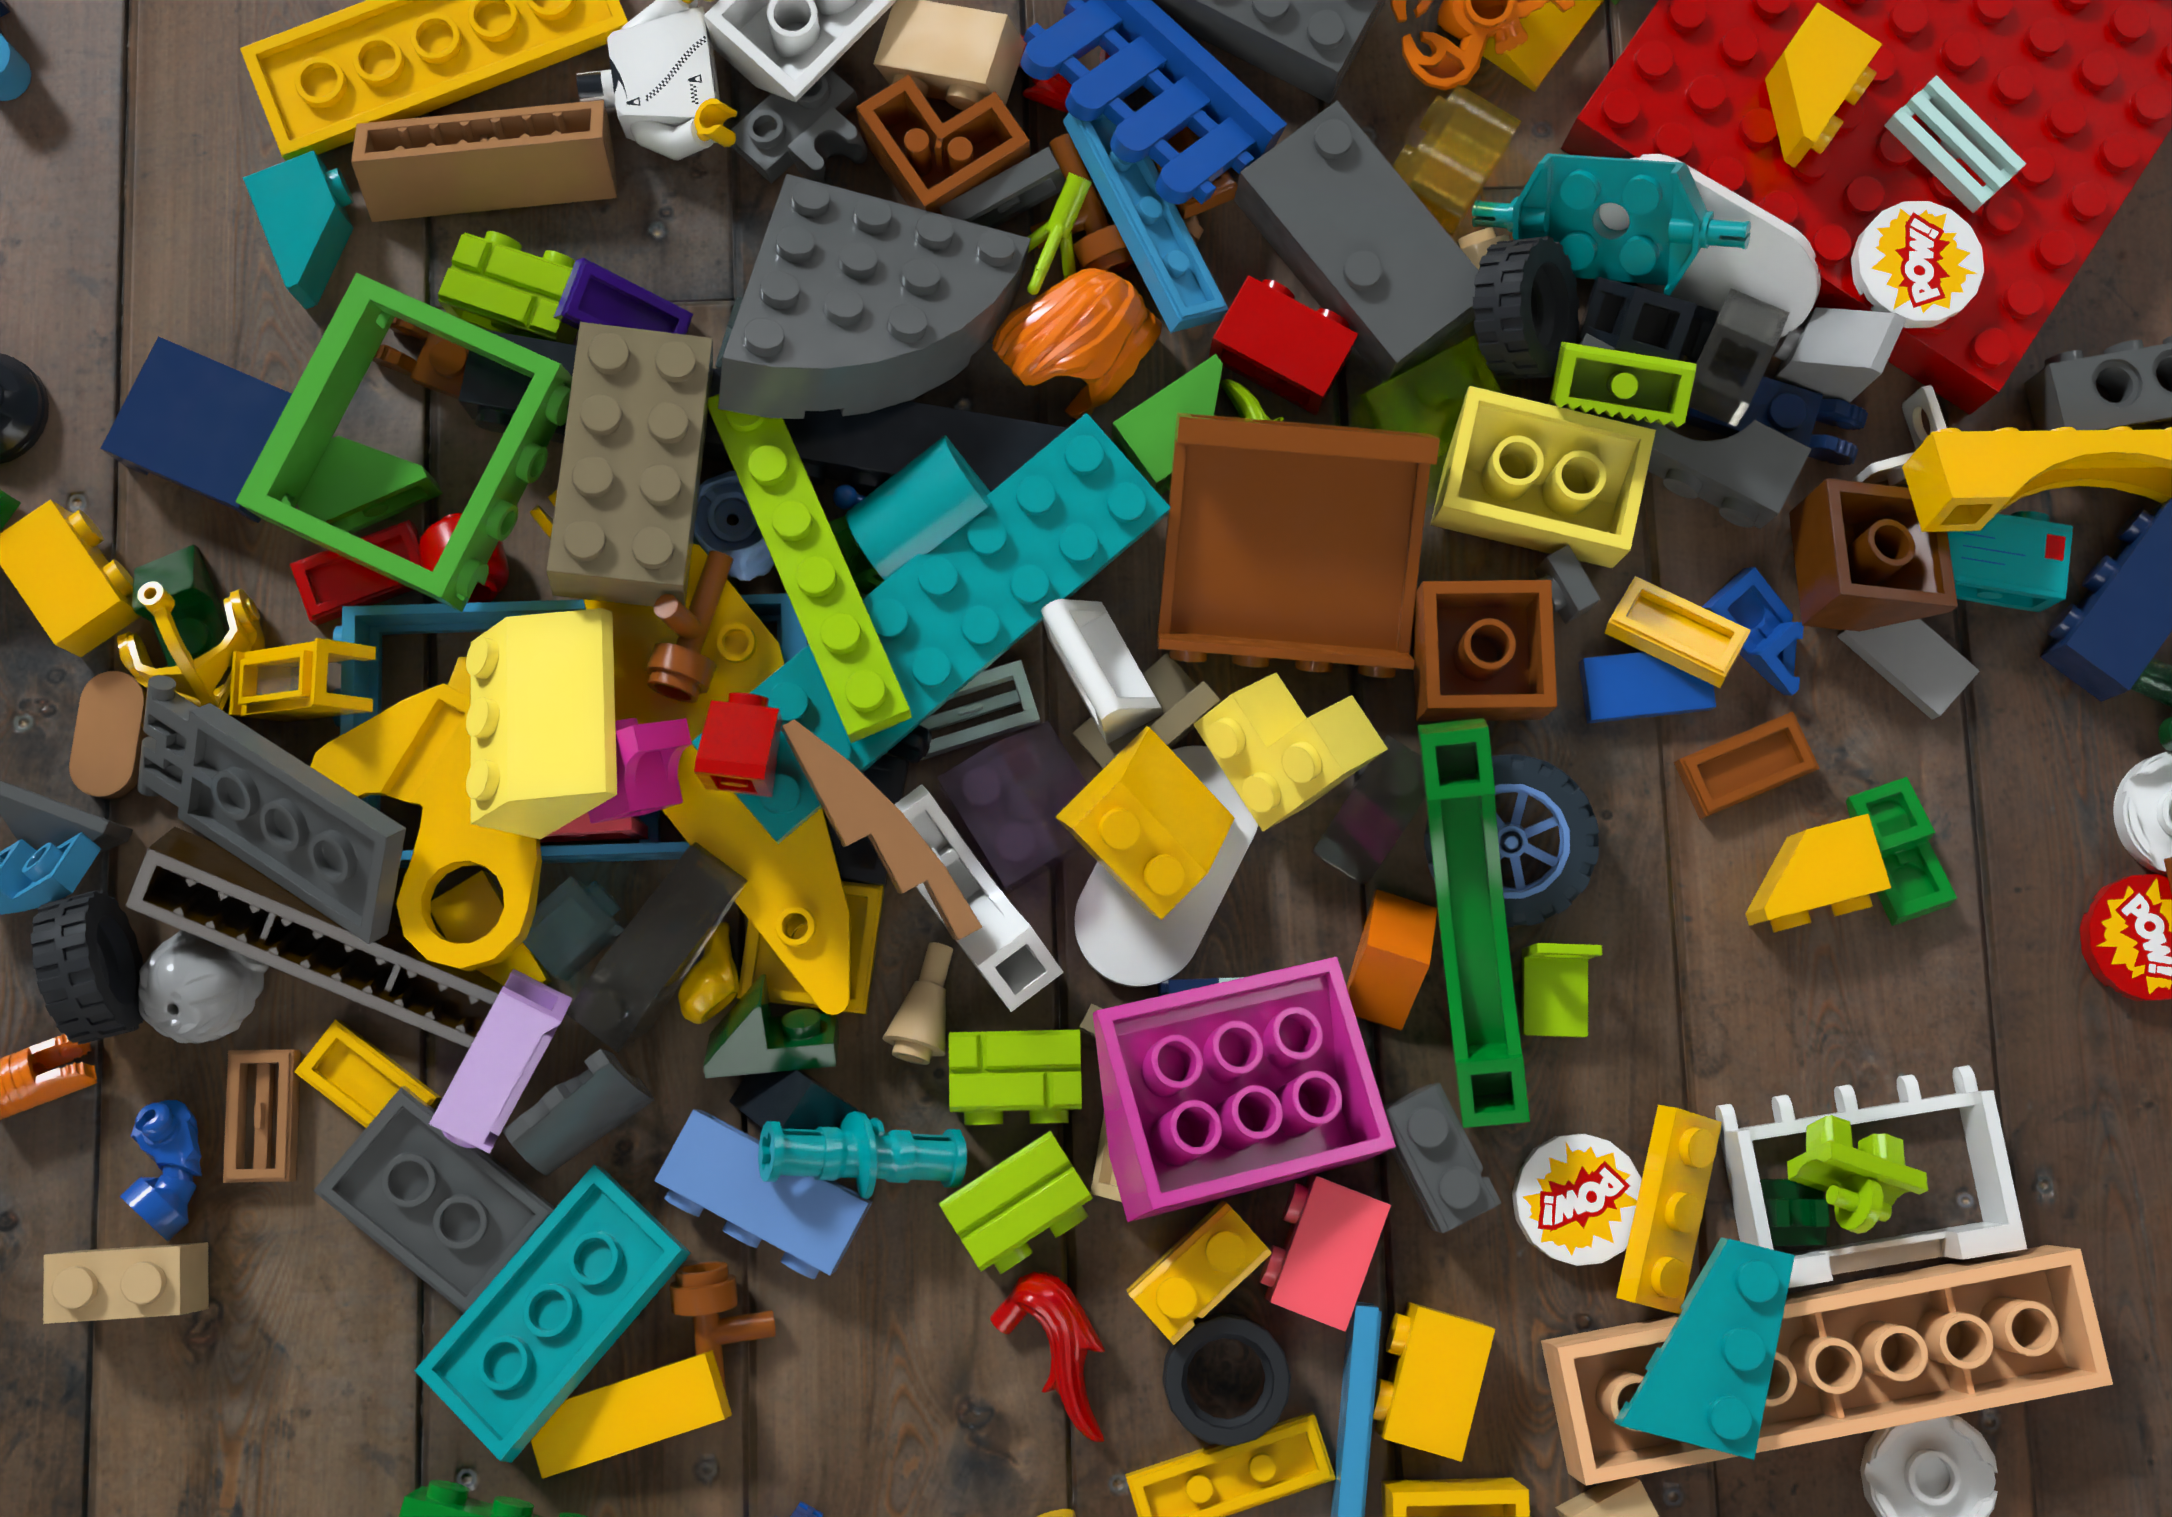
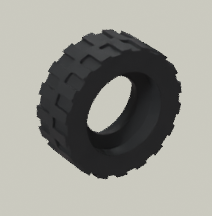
M1552 237L1500 241L1487 248V254L1482 256L1480 260L1479 272L1476 274L1474 283L1475 297H1473L1475 333L1478 335L1481 354L1484 355L1487 361L1486 365L1500 379L1520 380L1552 377L1555 375L1561 342L1577 344L1576 336L1577 332H1579L1578 309L1580 307L1579 297H1577L1576 277L1572 272V263L1569 256L1565 255L1563 246L1559 242H1554Z
M96 890L41 905L37 909L38 914L34 916L32 922L33 967L36 970L40 994L43 995L46 1003L45 1007L50 1017L52 1016L56 1022L58 1030L64 1033L69 1041L72 1043L78 1042L79 1045L139 1029V1024L144 1021L140 1015L138 1001L139 970L144 963L135 932L129 924L126 913L119 907L118 901L114 897L108 896V892Z

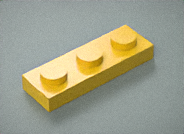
M1658 1105L1616 1298L1681 1314L1682 1310L1680 1307L1684 1302L1722 1122L1679 1108Z

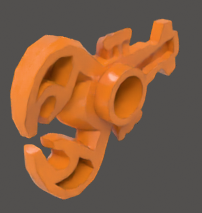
M1390 0V7L1397 23H1403L1407 20V0ZM1418 0V4L1413 9L1416 19L1427 12L1434 0ZM1443 0L1439 7L1437 23L1444 31L1461 40L1459 47L1437 33L1421 31L1420 40L1429 45L1432 54L1430 56L1423 55L1416 47L1411 34H1408L1401 38L1402 55L1411 73L1425 86L1443 91L1468 84L1480 68L1481 59L1489 37H1494L1496 54L1503 55L1506 50L1511 51L1518 45L1524 44L1528 39L1527 32L1519 19L1526 18L1530 13L1540 10L1544 7V4L1550 1L1564 13L1575 6V1Z

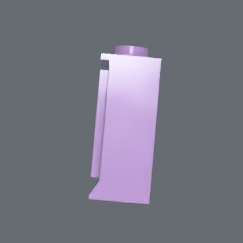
M513 969L429 1124L442 1130L444 1136L456 1145L465 1148L477 1147L490 1154L558 1026L561 1024L573 998Z

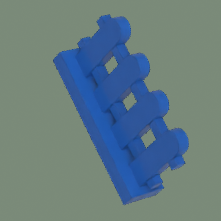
M1070 0L1063 11L1066 15L1063 19L1046 30L1038 23H1035L1026 30L1023 41L1027 45L1021 57L1023 70L1029 76L1038 80H1048L1058 73L1062 75L1072 85L1065 100L1068 112L1073 117L1082 121H1093L1104 114L1113 122L1117 128L1110 141L1112 152L1119 159L1129 163L1139 162L1146 156H1150L1162 168L1155 182L1156 191L1163 200L1171 204H1183L1192 197L1201 204L1212 197L1216 189L1211 182L1231 167L1240 175L1243 169L1275 147L1287 126L1283 119L1152 0ZM1099 45L1111 57L1089 71L1078 59ZM1143 86L1155 98L1134 112L1122 100ZM1185 127H1188L1200 139L1182 153H1178L1166 141Z

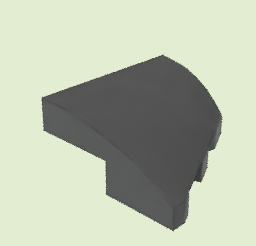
M603 1049L596 1051L584 1061L589 1068L578 1077L555 1085L541 1097L538 1103L503 1130L511 1145L538 1172L548 1176L655 1100L640 1078L626 1073L614 1053Z

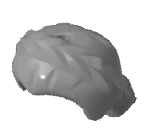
M180 929L177 934L164 941L156 950L151 952L148 960L139 970L138 1001L140 1015L157 1032L163 1036L171 1037L179 1043L197 1044L220 1039L238 1030L243 1019L253 1011L255 999L264 989V973L269 969V966Z

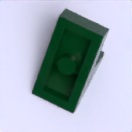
M193 544L134 569L133 610L136 614L152 622L169 667L177 666L162 638L154 615L138 600L139 589L148 582L159 583L175 600L171 615L193 659L205 654L222 642L230 627L199 547Z
M762 974L709 1034L703 1065L705 1078L837 1066L840 1034L837 1015H829L824 1012L819 1013L812 1009H799L791 1011L784 1016L772 1017L766 974Z

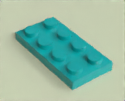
M593 1164L414 1371L499 1461L512 1463L688 1258L691 1252L605 1169Z

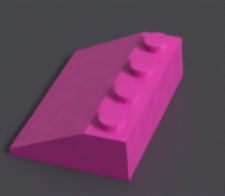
M1337 957L1096 1010L1093 1013L1109 1157L1127 1222L1363 1162L1396 1147Z

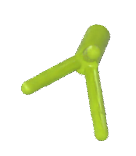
M1071 172L1068 173L1049 221L1028 236V238H1031L1028 253L1047 239L1027 287V291L1031 295L1039 293L1059 244L1064 279L1076 273L1071 231L1092 182Z

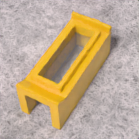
M315 638V641L274 648L248 652L233 651L229 715L291 722L373 712L372 698L327 693L326 691L328 663L347 660H375L376 646Z

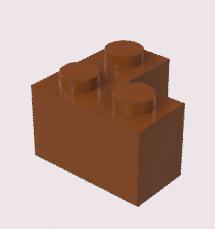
M909 74L856 106L861 136L910 207L943 215L939 208L945 203L1030 157V140L996 91L945 123L941 122Z

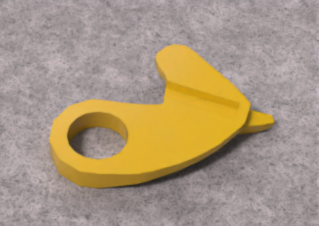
M458 657L448 685L443 683L408 697L333 739L315 752L310 767L360 799L369 795H382L422 806L419 833L396 902L403 935L428 961L465 971H473L503 962L527 938L536 912L542 856L540 839L471 824V798L466 791L467 775L471 768V736L466 729V718L471 706V675L466 668L467 657ZM479 865L488 868L497 876L503 889L504 908L499 922L486 936L472 943L455 944L449 942L437 931L431 918V898L437 884L448 873L462 866Z

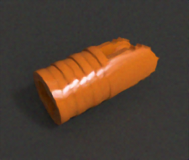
M65 1034L0 1058V1120L96 1084L95 1065L74 1062L63 1068L53 1069L74 1061V1058H81L82 1055H87V1052L91 1051V1042L78 1045V1042L72 1043Z

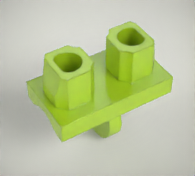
M1833 1115L1825 1116L1809 1124L1806 1127V1152L1787 1161L1788 1180L1826 1192V1202L1835 1206L1836 1221L1840 1227L1857 1234L1866 1233L1874 1227L1877 1221L1886 1222L1889 1220L1893 1204L1904 1193L1913 1192L1920 1195L1928 1191L1927 1173L1905 1165L1903 1139L1885 1133L1872 1134L1858 1141V1149L1853 1148L1850 1121Z

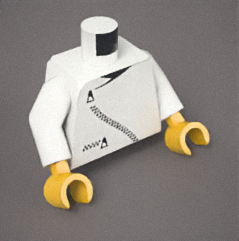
M655 0L622 26L621 30L614 31L607 37L611 69L578 73L576 75L580 102L604 100L606 108L616 107L617 116L626 138L636 141L640 146L673 160H681L712 146L713 143H718L723 147H731L736 141V133L726 128L724 122L731 117H736L737 111L720 101L714 49L712 48L704 19L703 6L697 7L698 0Z

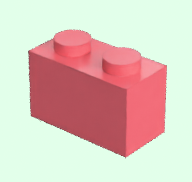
M1315 1175L1308 1176L1305 1186L1295 1183L1282 1216L1283 1221L1291 1223L1283 1248L1274 1245L1271 1247L1270 1251L1272 1254L1265 1260L1259 1283L1268 1286L1264 1298L1270 1303L1346 1332L1391 1205Z

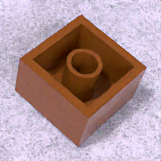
M1551 580L1423 581L1416 591L1412 625L1413 659L1415 660L1416 722L1462 721L1484 718L1485 721L1542 720L1557 707Z

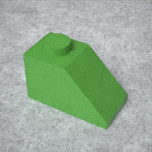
M1216 354L1112 424L1111 441L1159 495L1167 490L1170 492L1177 413L1214 416L1223 363Z
M336 436L331 438L297 505L300 511L352 534L443 493L438 482L423 466L347 438Z

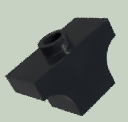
M1596 277L1576 337L1584 338L1587 333L1614 348L1627 352L1697 364L1696 371L1699 372L1719 311L1637 286Z

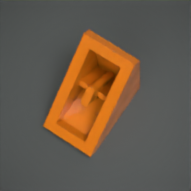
M1378 889L1374 891L1346 986L1357 1018L1402 1031L1430 966L1437 908Z

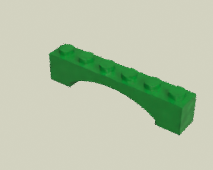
M1484 718L1418 725L1463 1128L1530 1122L1504 905L1489 727Z

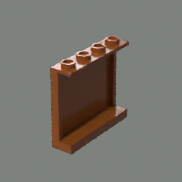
M1177 413L1169 506L1171 509L1167 517L1157 628L1158 649L1170 650L1169 658L1185 662L1207 661V653L1233 655L1232 663L1247 667H1269L1270 658L1295 660L1296 669L1309 672H1332L1333 663L1358 665L1359 674L1381 678L1395 677L1396 668L1414 670L1415 660L1409 654L1430 465H1437L1440 438L1429 433Z

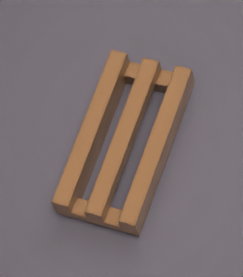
M228 1050L223 1183L296 1181L300 1076L294 1071L300 1065L301 1050ZM257 1063L253 1169H244L248 1064ZM274 1063H279L275 1168L271 1169Z

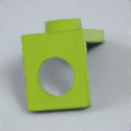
M1536 943L1522 948V1035L1582 1038L1588 1036V960L1602 955V945Z

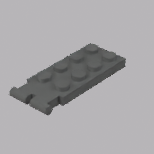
M162 675L151 677L148 680L143 727L144 732L149 737L142 740L138 791L146 796L161 795L179 807L178 818L367 944H371L387 935L406 828L215 705L208 703L198 707L175 692L176 682L174 679Z

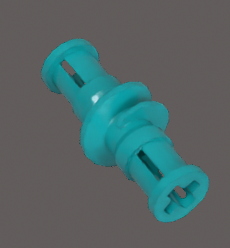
M853 1111L846 1115L841 1122L840 1128L818 1127L816 1130L784 1129L781 1127L780 1122L766 1121L760 1135L758 1164L760 1177L764 1182H776L780 1175L813 1176L815 1180L833 1181L839 1178H856L858 1195L861 1199H869L873 1194L876 1179H884L887 1182L908 1183L910 1180L941 1181L942 1185L946 1188H958L965 1175L967 1148L960 1129H947L943 1135L911 1134L910 1130H890L885 1133L883 1122L878 1118L869 1120L865 1113Z

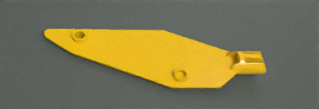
M557 490L548 496L554 507ZM537 505L529 514L551 540L553 519L541 506ZM697 544L692 546L685 605L688 609L708 556L702 547ZM727 579L700 653L711 659L717 666L707 693L700 694L695 703L674 700L655 692L647 685L650 675H648L645 669L655 643L662 642L676 645L679 637L654 613V607L583 599L586 609L603 608L612 611L615 721L637 718L638 724L686 718L691 741H693L703 732L711 700L728 702L729 693H750L785 664L779 642ZM693 745L688 746L683 751L678 765V780L683 803L662 809V811L817 1006L829 1015L842 1013L850 1002V911L823 808L819 809L788 837L777 844L734 793L706 790L694 772L697 750ZM801 914L807 920L808 929L804 936L799 939H793L787 932V923L794 915Z

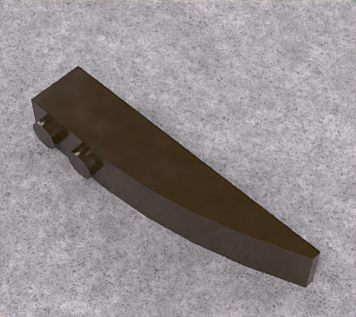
M173 827L147 849L125 907L469 1049L503 985L477 969L465 971L428 961L404 937L402 928L391 922L387 935L371 944H367L218 844L178 827Z

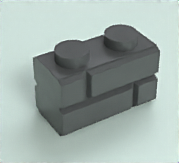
M1440 1083L1427 1084L1384 1106L1396 1145L1395 1148L1390 1150L1432 1231L1445 1233L1501 1204L1489 1177H1481L1480 1173L1484 1168Z

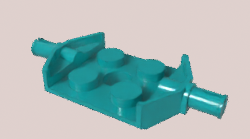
M1547 153L1536 166L1520 196H1516L1511 203L1476 200L1472 209V216H1475L1472 219L1473 227L1505 228L1509 232H1513L1512 237L1514 240L1546 236L1554 238L1553 241L1559 242L1563 246L1565 255L1569 256L1572 263V272L1577 278L1595 279L1596 277H1601L1612 281L1665 285L1664 295H1671L1701 248L1722 246L1746 250L1751 234L1748 233L1751 229L1750 221L1739 222L1713 219L1714 212L1707 211L1688 166L1681 162ZM1605 203H1615L1622 206L1629 215V227L1624 230L1608 228L1600 218V206Z

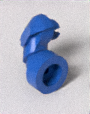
M178 1100L150 1103L137 1114L131 1137L156 1162L162 1171V1175L159 1178L139 1177L119 1196L167 1242L189 1223L188 1203L196 1189L193 1176H202L199 1162L201 1153L198 1144L197 1121L188 1107Z

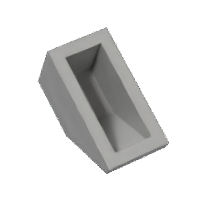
M1816 307L1795 330L1789 331L1787 335L1780 338L1773 356L1782 361L1773 380L1822 394V399H1839L1850 403L1882 374L1907 318L1891 312Z

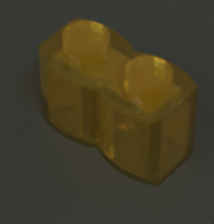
M1458 84L1448 100L1439 95L1434 99L1419 126L1427 134L1417 148L1407 143L1396 159L1393 168L1446 232L1453 236L1502 159L1522 121Z

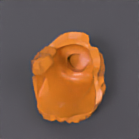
M1096 268L1083 269L1054 285L1029 303L1011 312L997 330L992 342V349L1025 386H1035L1055 376H1071L1083 379L1087 385L1080 390L1065 410L1070 417L1079 419L1085 413L1089 416L1092 415L1095 407L1107 403L1122 388L1126 381L1134 375L1139 361L1148 353L1161 335L1162 322L1145 307L1142 296L1138 294L1137 289L1129 281L1105 270Z

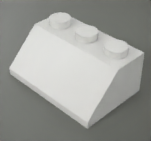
M719 0L704 15L712 48L754 86L797 102L897 0Z

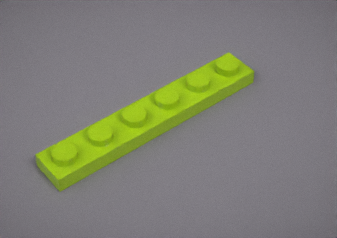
M719 394L710 397L708 409L850 742L853 743L913 718L783 418H766L718 409Z

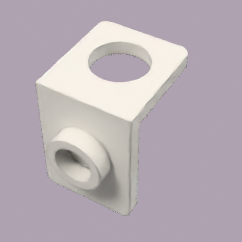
M1932 385L1920 387L1902 403V410L1916 450L1928 436L1922 424V408L1927 414L1930 423V433L1947 428ZM1914 452L1872 463L1852 480L1854 482L1870 484L1888 480L1889 486H1905L1907 482L1902 466Z

